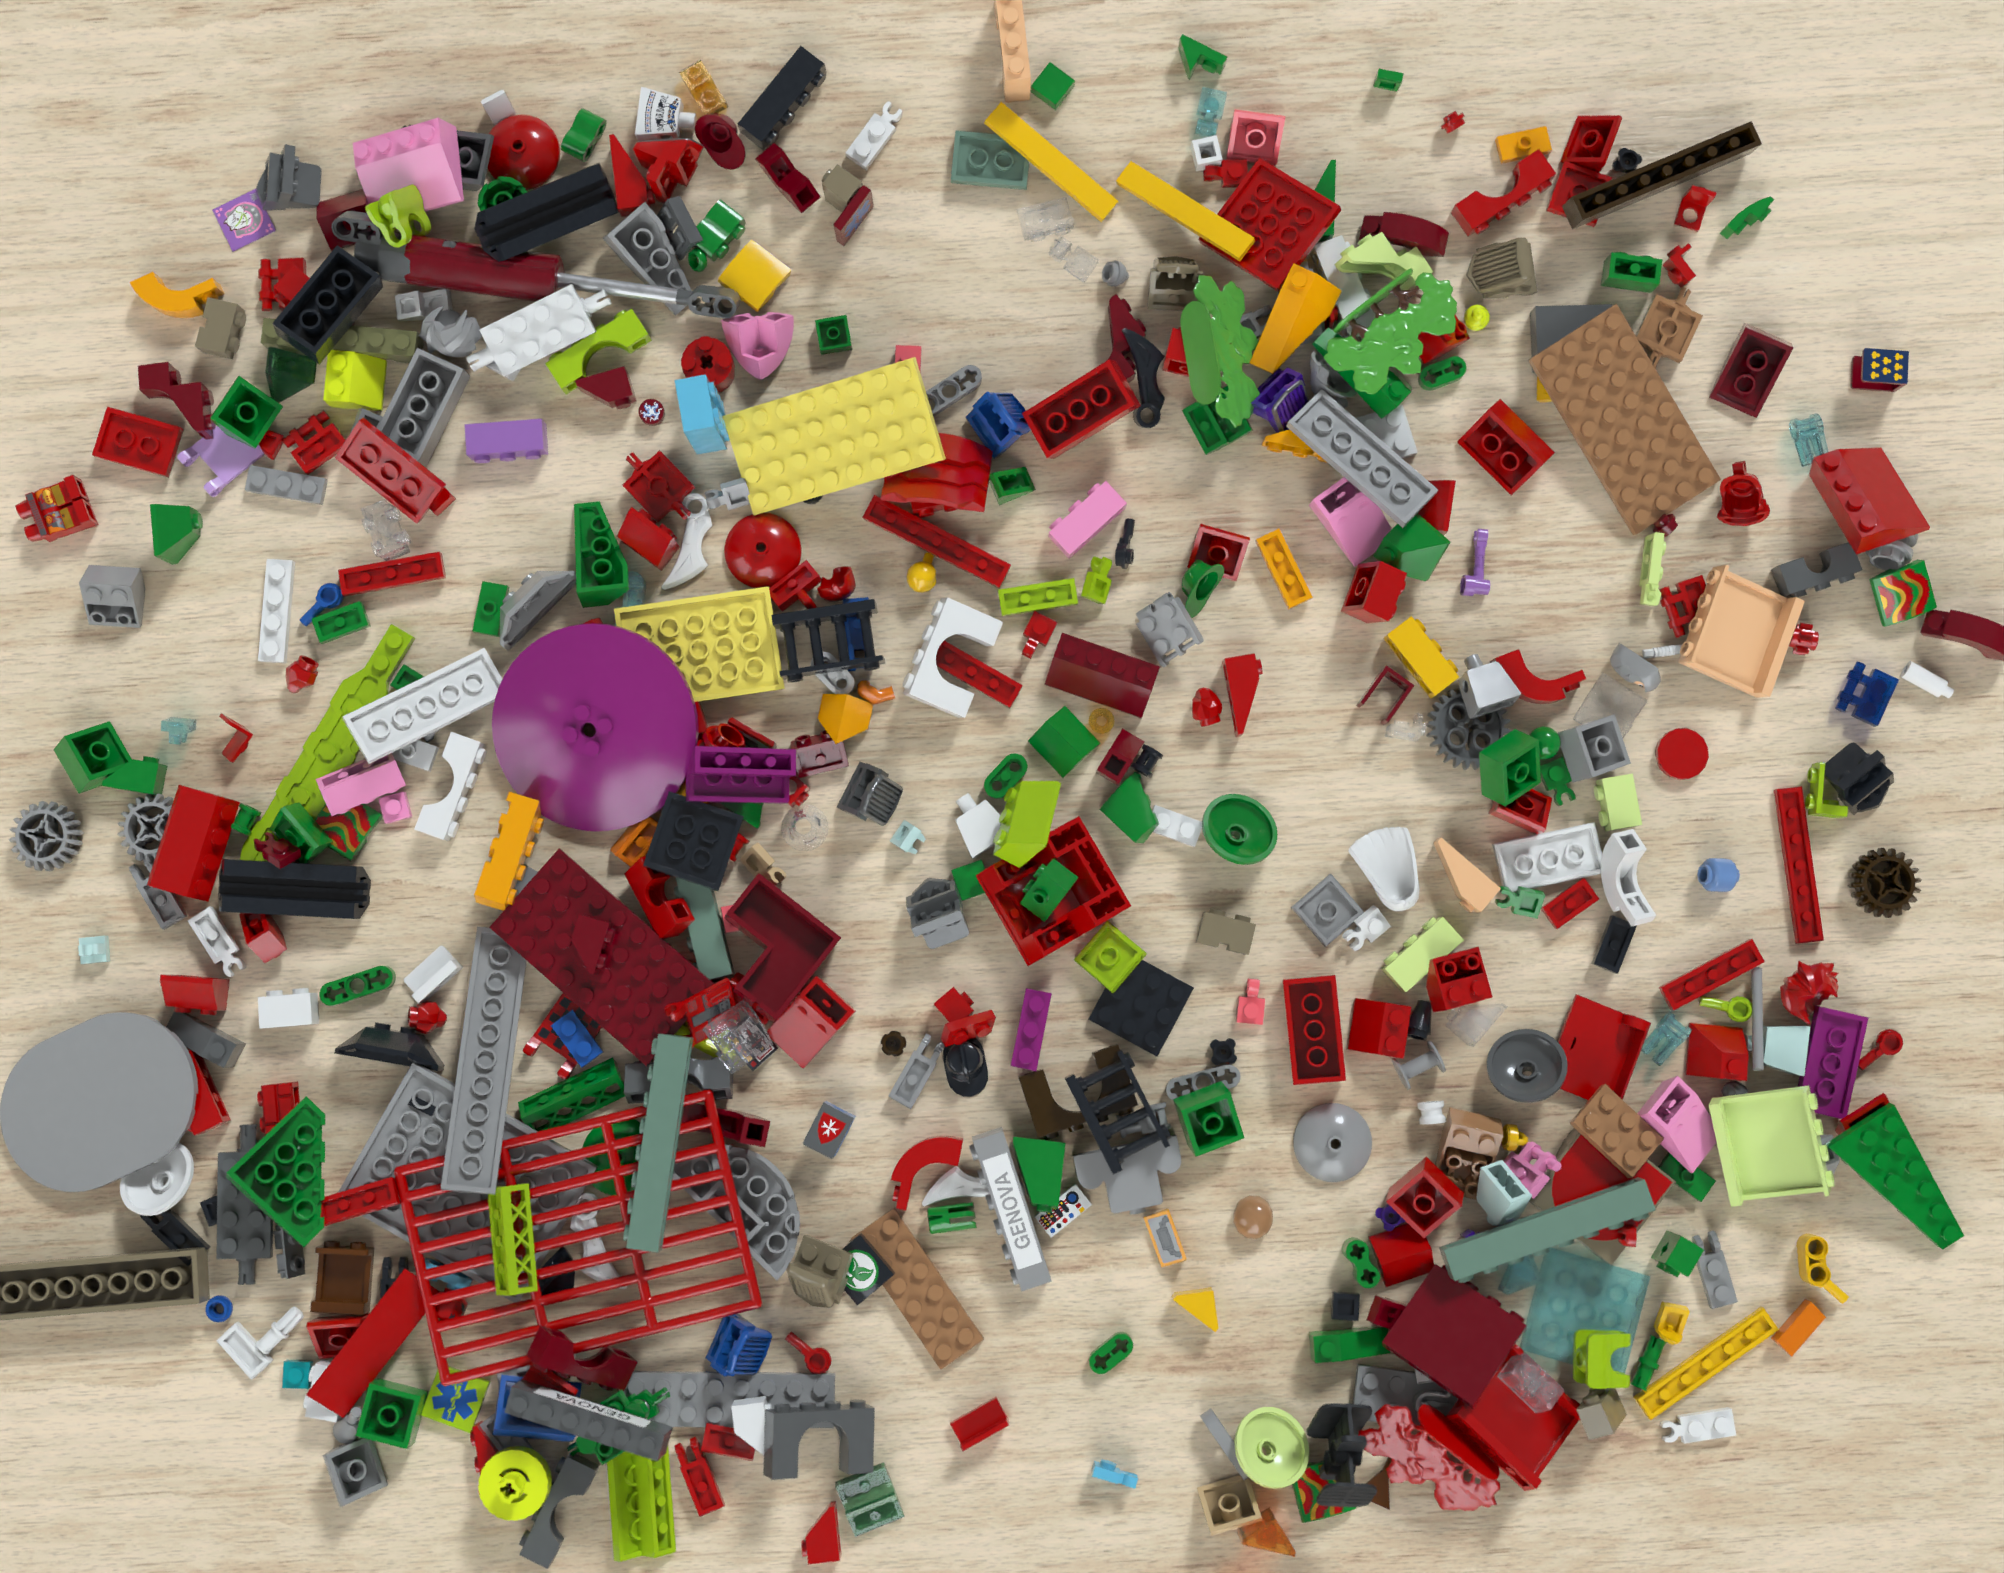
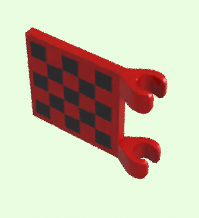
M562 993L537 1031L524 1046L523 1052L528 1056H534L541 1043H544L567 1059L557 1072L560 1078L566 1080L570 1077L578 1062L551 1025L571 1010H574L594 1039L602 1027Z

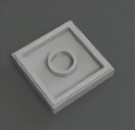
M1332 874L1325 877L1291 907L1324 947L1329 945L1352 925L1354 920L1364 913Z

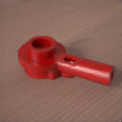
M1892 1029L1881 1031L1876 1038V1047L1859 1060L1858 1068L1863 1071L1883 1054L1895 1055L1899 1053L1903 1046L1902 1036Z
M792 1331L785 1338L788 1343L805 1356L804 1361L810 1372L822 1374L830 1368L832 1359L826 1349L820 1347L812 1349Z

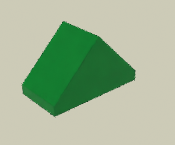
M1026 467L994 472L989 475V483L999 506L1036 490Z

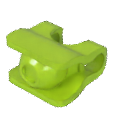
M413 184L393 190L381 196L378 201L370 203L365 207L370 220L381 230L386 241L393 247L406 245L411 241L412 235L425 237L431 231V223L424 211L423 199L419 190ZM413 220L421 224V232L417 231ZM395 228L401 232V240L396 238L394 234Z
M1576 1330L1573 1340V1379L1578 1383L1587 1384L1588 1387L1593 1389L1628 1388L1630 1386V1375L1614 1371L1610 1360L1615 1350L1631 1345V1334L1618 1330Z

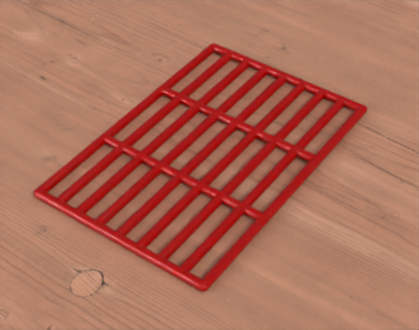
M711 1090L685 1095L684 1106L704 1101L708 1117L681 1123L679 1135L710 1127L714 1143L677 1152L675 1163L716 1153L720 1169L673 1180L671 1192L722 1179L726 1195L668 1209L667 1220L728 1205L732 1221L665 1237L662 1249L734 1231L738 1247L645 1270L642 1254L649 1253V1251L625 1247L536 1269L538 1291L530 1292L531 1299L438 1321L436 1305L496 1291L495 1280L432 1295L429 1279L494 1264L493 1253L429 1269L426 1268L423 1253L491 1237V1227L487 1226L423 1243L420 1242L417 1227L489 1210L488 1199L415 1217L411 1201L451 1191L441 1190V1183L409 1191L406 1175L444 1166L445 1155L397 1166L394 1169L440 1382L443 1386L531 1365L533 1361L525 1355L450 1374L447 1358L534 1337L540 1325L558 1331L644 1310L647 1325L574 1343L573 1354L758 1309L762 1306V1299L715 1099ZM639 1106L503 1140L498 1180L504 1179L506 1186L517 1185L516 1175L604 1153L608 1155L610 1169L530 1188V1199L610 1179L614 1181L616 1195L532 1215V1226L616 1205L620 1207L622 1221L534 1242L535 1253L623 1232L626 1224L630 1225L631 1214H627L629 1199L634 1198L635 1190L627 1192L624 1176L638 1171L639 1161L621 1166L618 1150L637 1146L638 1144L641 1145L643 1134L615 1140L612 1124L646 1116L647 1107ZM599 1127L602 1129L604 1143L512 1165L509 1154L510 1149ZM518 1190L510 1192L511 1203L516 1208L521 1202V1191ZM517 1217L513 1222V1230L520 1234L524 1224L523 1220ZM521 1243L515 1250L516 1258L522 1257L523 1259L526 1255V1248ZM629 1257L632 1258L635 1273L543 1296L541 1294L538 1280ZM741 1257L743 1274L651 1296L648 1280ZM527 1273L519 1274L518 1285L528 1283ZM638 1284L641 1299L550 1322L547 1320L544 1306ZM747 1284L750 1295L749 1300L657 1322L655 1306ZM534 1309L537 1325L444 1348L441 1335L443 1331Z

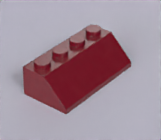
M1062 633L1044 685L1142 719L1160 666Z

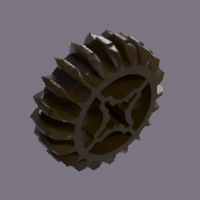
M1878 848L1877 852L1869 850L1867 856H1859L1860 863L1852 865L1857 872H1852L1848 875L1854 879V882L1849 883L1848 887L1855 888L1856 891L1850 896L1852 898L1859 897L1856 905L1858 907L1865 905L1864 912L1871 913L1873 911L1874 917H1881L1883 914L1885 918H1891L1893 914L1895 916L1902 915V909L1905 911L1910 910L1909 902L1915 903L1917 901L1913 893H1920L1922 891L1920 888L1915 887V883L1922 881L1921 878H1915L1914 876L1919 869L1910 868L1914 860H1904L1905 853L1899 852L1896 854V849L1893 848L1888 849L1887 852L1885 848ZM1881 861L1889 863L1888 868H1884L1882 872L1871 870L1874 865ZM1899 874L1901 876L1902 885L1898 881ZM1867 880H1868V881L1870 882V884H1871V891H1870V892H1869V889H1868ZM1888 893L1898 896L1889 904L1880 902L1881 898L1886 897Z

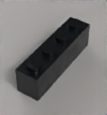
M800 46L737 123L740 133L762 150H765L768 145L771 146L775 143L783 126H788L793 121L796 110L800 106H805L809 101L812 90L815 87H820L825 81V64Z

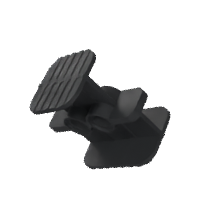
M1350 1403L1324 1404L1319 1407L1306 1430L1309 1437L1328 1439L1329 1450H1326L1324 1453L1323 1465L1319 1470L1320 1479L1336 1480V1483L1327 1484L1322 1488L1316 1498L1317 1504L1322 1506L1361 1507L1367 1506L1376 1495L1377 1487L1375 1485L1355 1483L1354 1478L1356 1466L1361 1465L1363 1451L1367 1446V1438L1365 1436H1358V1432L1363 1429L1372 1415L1371 1406Z

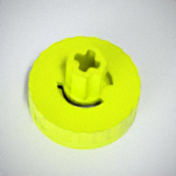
M511 1446L497 1452L482 1469L478 1481L479 1496L485 1508L496 1517L507 1521L525 1519L533 1515L549 1496L552 1486V1475L549 1465L541 1454L529 1447ZM510 1470H519V1471H522V1472L527 1476L528 1481L526 1480L525 1476H524L522 1473H520V1472H518V1471H510ZM509 1483L512 1484V1489H515L513 1493L510 1492Z

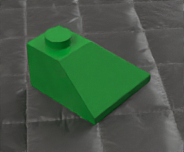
M150 504L154 556L171 565L178 564L199 539L200 529L203 527L202 516L190 506Z
M1417 513L1403 528L1397 524L1383 538L1374 557L1378 561L1406 572L1407 577L1426 582L1448 548L1450 541Z

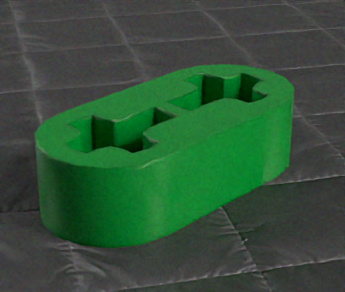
M1453 356L1428 365L1419 374L1418 383L1424 390L1431 391L1456 382L1465 374L1467 369L1466 363L1462 358ZM1451 363H1453L1455 367H1460V369L1457 372V375H1455L1454 372H1449L1445 374V371L1450 368ZM1427 372L1431 376L1439 373L1440 376L1435 378L1434 384L1430 380L1425 381L1424 378L1427 376Z
M1117 1332L1093 1350L1089 1356L1091 1370L1097 1374H1105L1129 1356L1133 1350L1131 1337L1127 1333ZM1118 1338L1121 1341L1128 1340L1125 1351L1121 1348L1114 1353L1111 1351L1117 1346L1116 1340ZM1109 1353L1110 1356L1105 1360V1367L1101 1365L1096 1367L1094 1365L1097 1355L1102 1358Z

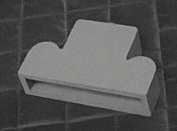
M1175 1134L1171 1135L1172 1138L1168 1139L1170 1146L1167 1148L1163 1146L1160 1140L1123 1159L1124 1162L1120 1164L1122 1171L1114 1175L1100 1149L1073 1154L1078 1181L1086 1189H1095L1102 1184V1181H1105L1112 1213L1130 1211V1215L1146 1212L1145 1207L1160 1205L1163 1202L1157 1171L1160 1170L1163 1173L1171 1174L1176 1172L1181 1165V1154L1177 1136ZM1131 1143L1113 1146L1111 1148L1112 1150L1115 1148H1118L1119 1150Z

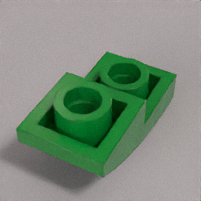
M1770 196L1746 207L1725 226L1720 234L1728 239L1733 233L1739 235L1747 224L1752 226L1757 220L1762 222L1772 211L1769 205L1774 199Z

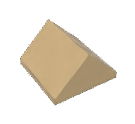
M1241 1475L1197 1487L1211 1536L1263 1521L1249 1478L1243 1480Z

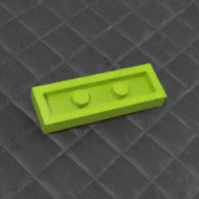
M1074 578L998 590L1002 616L1078 605Z

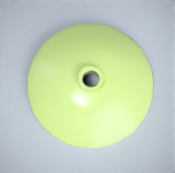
M1262 1407L1247 1414L1239 1423L1234 1441L1235 1453L1241 1468L1251 1480L1266 1488L1280 1489L1292 1485L1301 1478L1309 1461V1444L1303 1428L1292 1415L1279 1408ZM1262 1447L1267 1452L1266 1456L1262 1453Z

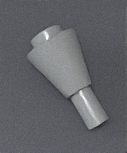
M353 1407L347 1416L335 1423L333 1435L337 1441L349 1444L358 1438L356 1432L359 1417L362 1413L359 1407Z

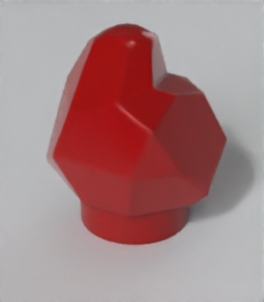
M300 655L297 661H294L286 668L287 689L291 693H298L302 688L314 685L318 675L317 668L319 664L307 656Z
M1199 688L1192 699L1193 719L1199 720L1201 727L1220 722L1219 714L1222 712L1221 701L1211 689Z
M426 1001L418 1004L417 1007L409 1006L408 1027L415 1028L416 1031L423 1034L442 1027L447 1021L446 1013L439 1008L436 1002Z

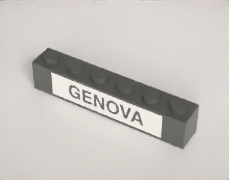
M523 1379L511 1387L505 1409L507 1414L658 1461L666 1454L673 1429L671 1426Z

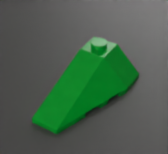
M600 501L574 504L576 592L583 608L606 606L629 590L628 565Z

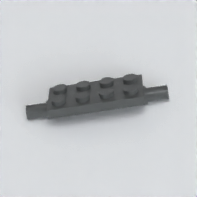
M257 1124L239 1125L240 1148L237 1151L218 1152L217 1259H236V1261H239L238 1285H244V1283L246 1285L255 1284V1260L273 1257V1220L226 1178V1173L256 1145Z

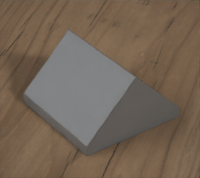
M360 1438L352 1443L335 1447L323 1455L340 1507L388 1486L373 1440Z

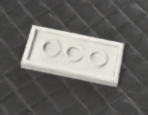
M1595 822L1492 844L1501 885L1509 887L1512 892H1517L1518 886L1533 889L1601 874L1602 850Z

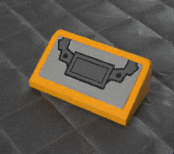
M1168 1208L1143 1217L1161 1267L1187 1260Z

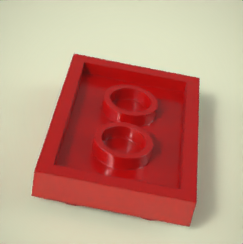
M107 407L92 456L169 478L184 429L179 426Z

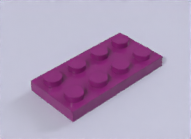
M1815 1005L1810 1026L1805 1075L1799 1076L1797 1086H1809L1811 1094H1816L1818 1109L1814 1110L1815 1113L1840 1119L1848 1115L1868 1017Z

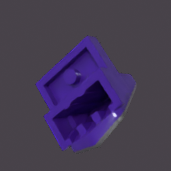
M1288 367L1285 370L1278 369L1257 388L1260 395L1251 404L1254 407L1253 413L1268 420L1276 433L1289 430L1286 427L1288 421L1309 402L1303 375Z

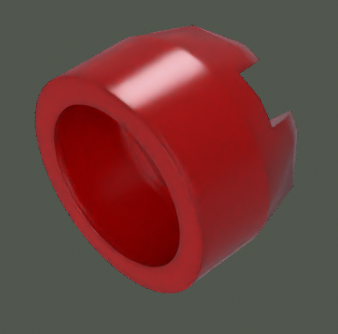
M1627 1225L1621 1227L1617 1233L1624 1234V1238H1617L1619 1243L1626 1247H1636V1226Z

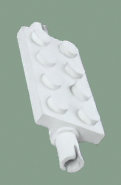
M573 284L479 329L486 342V348L467 356V361L472 363L479 359L478 362L470 365L474 372L495 362L503 377L595 333L596 330L590 317L592 313L611 305V300L606 298L599 302L600 299L608 296L605 289L586 299L580 298Z

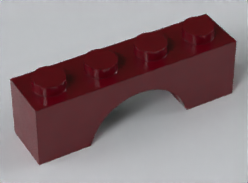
M540 1325L526 1354L534 1362L533 1367L543 1372H548L549 1369L553 1370L559 1376L567 1379L574 1376L580 1382L591 1385L592 1382L598 1383L601 1388L608 1391H613L614 1388L625 1390L638 1363L626 1351L606 1346L589 1358L576 1359L573 1355L574 1342L563 1332Z

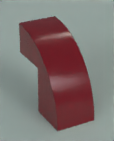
M775 143L755 158L772 183L799 212L803 213L821 198L809 178L794 167L784 150Z

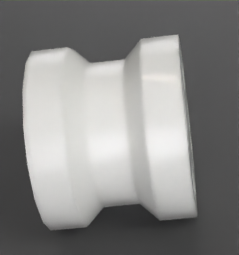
M1444 1101L1417 1103L1418 1109L1421 1111L1420 1124L1446 1122V1117L1442 1113Z

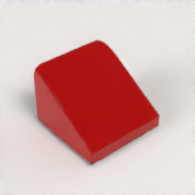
M444 487L430 507V510L436 516H439L456 498Z

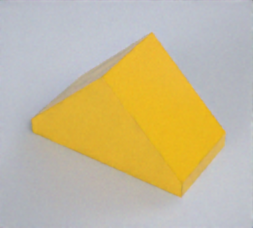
M1211 1287L1173 1293L1171 1297L1176 1303L1214 1332L1218 1330L1214 1292Z

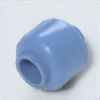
M1709 858L1698 869L1700 884L1707 891L1729 892L1735 887L1740 878V873L1735 863L1726 858Z

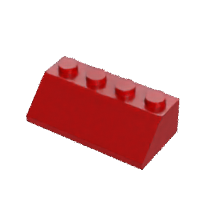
M179 785L147 886L208 902L232 829L231 825L234 823L240 802Z

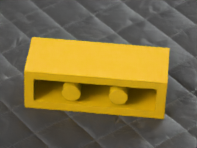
M1411 616L1383 639L1431 699L1459 678L1457 674L1458 669L1450 659L1446 660L1440 653L1442 652L1440 645L1434 639L1430 640L1425 634L1426 628L1419 619L1414 620Z

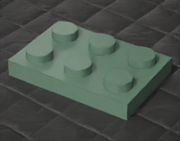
M955 131L951 183L1027 190L1029 161L999 135Z

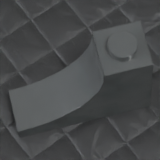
M1612 304L1535 306L1530 312L1532 357L1611 307Z

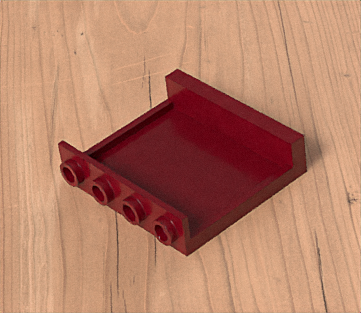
M1435 1264L1382 1341V1344L1388 1351L1474 1409L1479 1402L1480 1396L1522 1333H1525L1527 1330V1325L1523 1323L1525 1319L1512 1310L1508 1313L1502 1309V1304L1494 1297L1488 1295L1486 1298L1478 1293L1479 1288L1470 1281L1459 1283L1458 1280L1454 1281L1449 1277L1445 1265L1440 1267Z

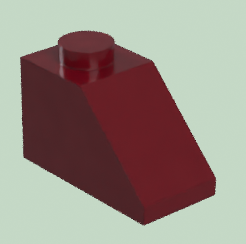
M625 366L575 380L576 386L581 392L611 408L624 409L630 407L632 402L637 401L629 373Z

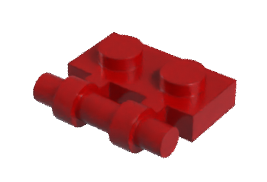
M303 257L278 259V269H271L270 259L260 260L261 268L258 269V278L261 279L259 301H262L263 311H272V302H277L274 298L276 295L272 291V280L278 279L279 281L294 265L306 274V260ZM279 304V309L283 311L285 308Z
M324 410L317 415H311L307 418L308 422L298 429L293 428L289 431V435L282 439L287 448L295 443L299 446L290 453L307 475L337 455L346 441L335 424L331 423L324 428L323 423L330 419ZM316 430L317 434L305 441L303 437Z
M1703 575L1675 584L1678 594L1675 595L1671 594L1669 586L1659 589L1662 598L1660 600L1661 606L1666 609L1670 620L1667 623L1669 628L1673 629L1676 638L1686 635L1683 625L1690 624L1696 615L1698 600L1706 588ZM1682 602L1685 616L1679 617L1675 603Z

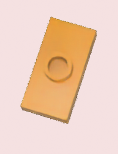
M1546 126L1497 136L1495 139L1501 164L1522 160L1540 149L1543 155L1550 154L1552 151Z

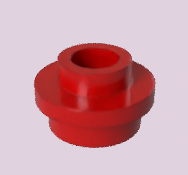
M1456 111L1450 113L1443 118L1444 123L1441 125V128H1445L1447 134L1465 124L1463 119L1465 115L1463 112L1457 114Z

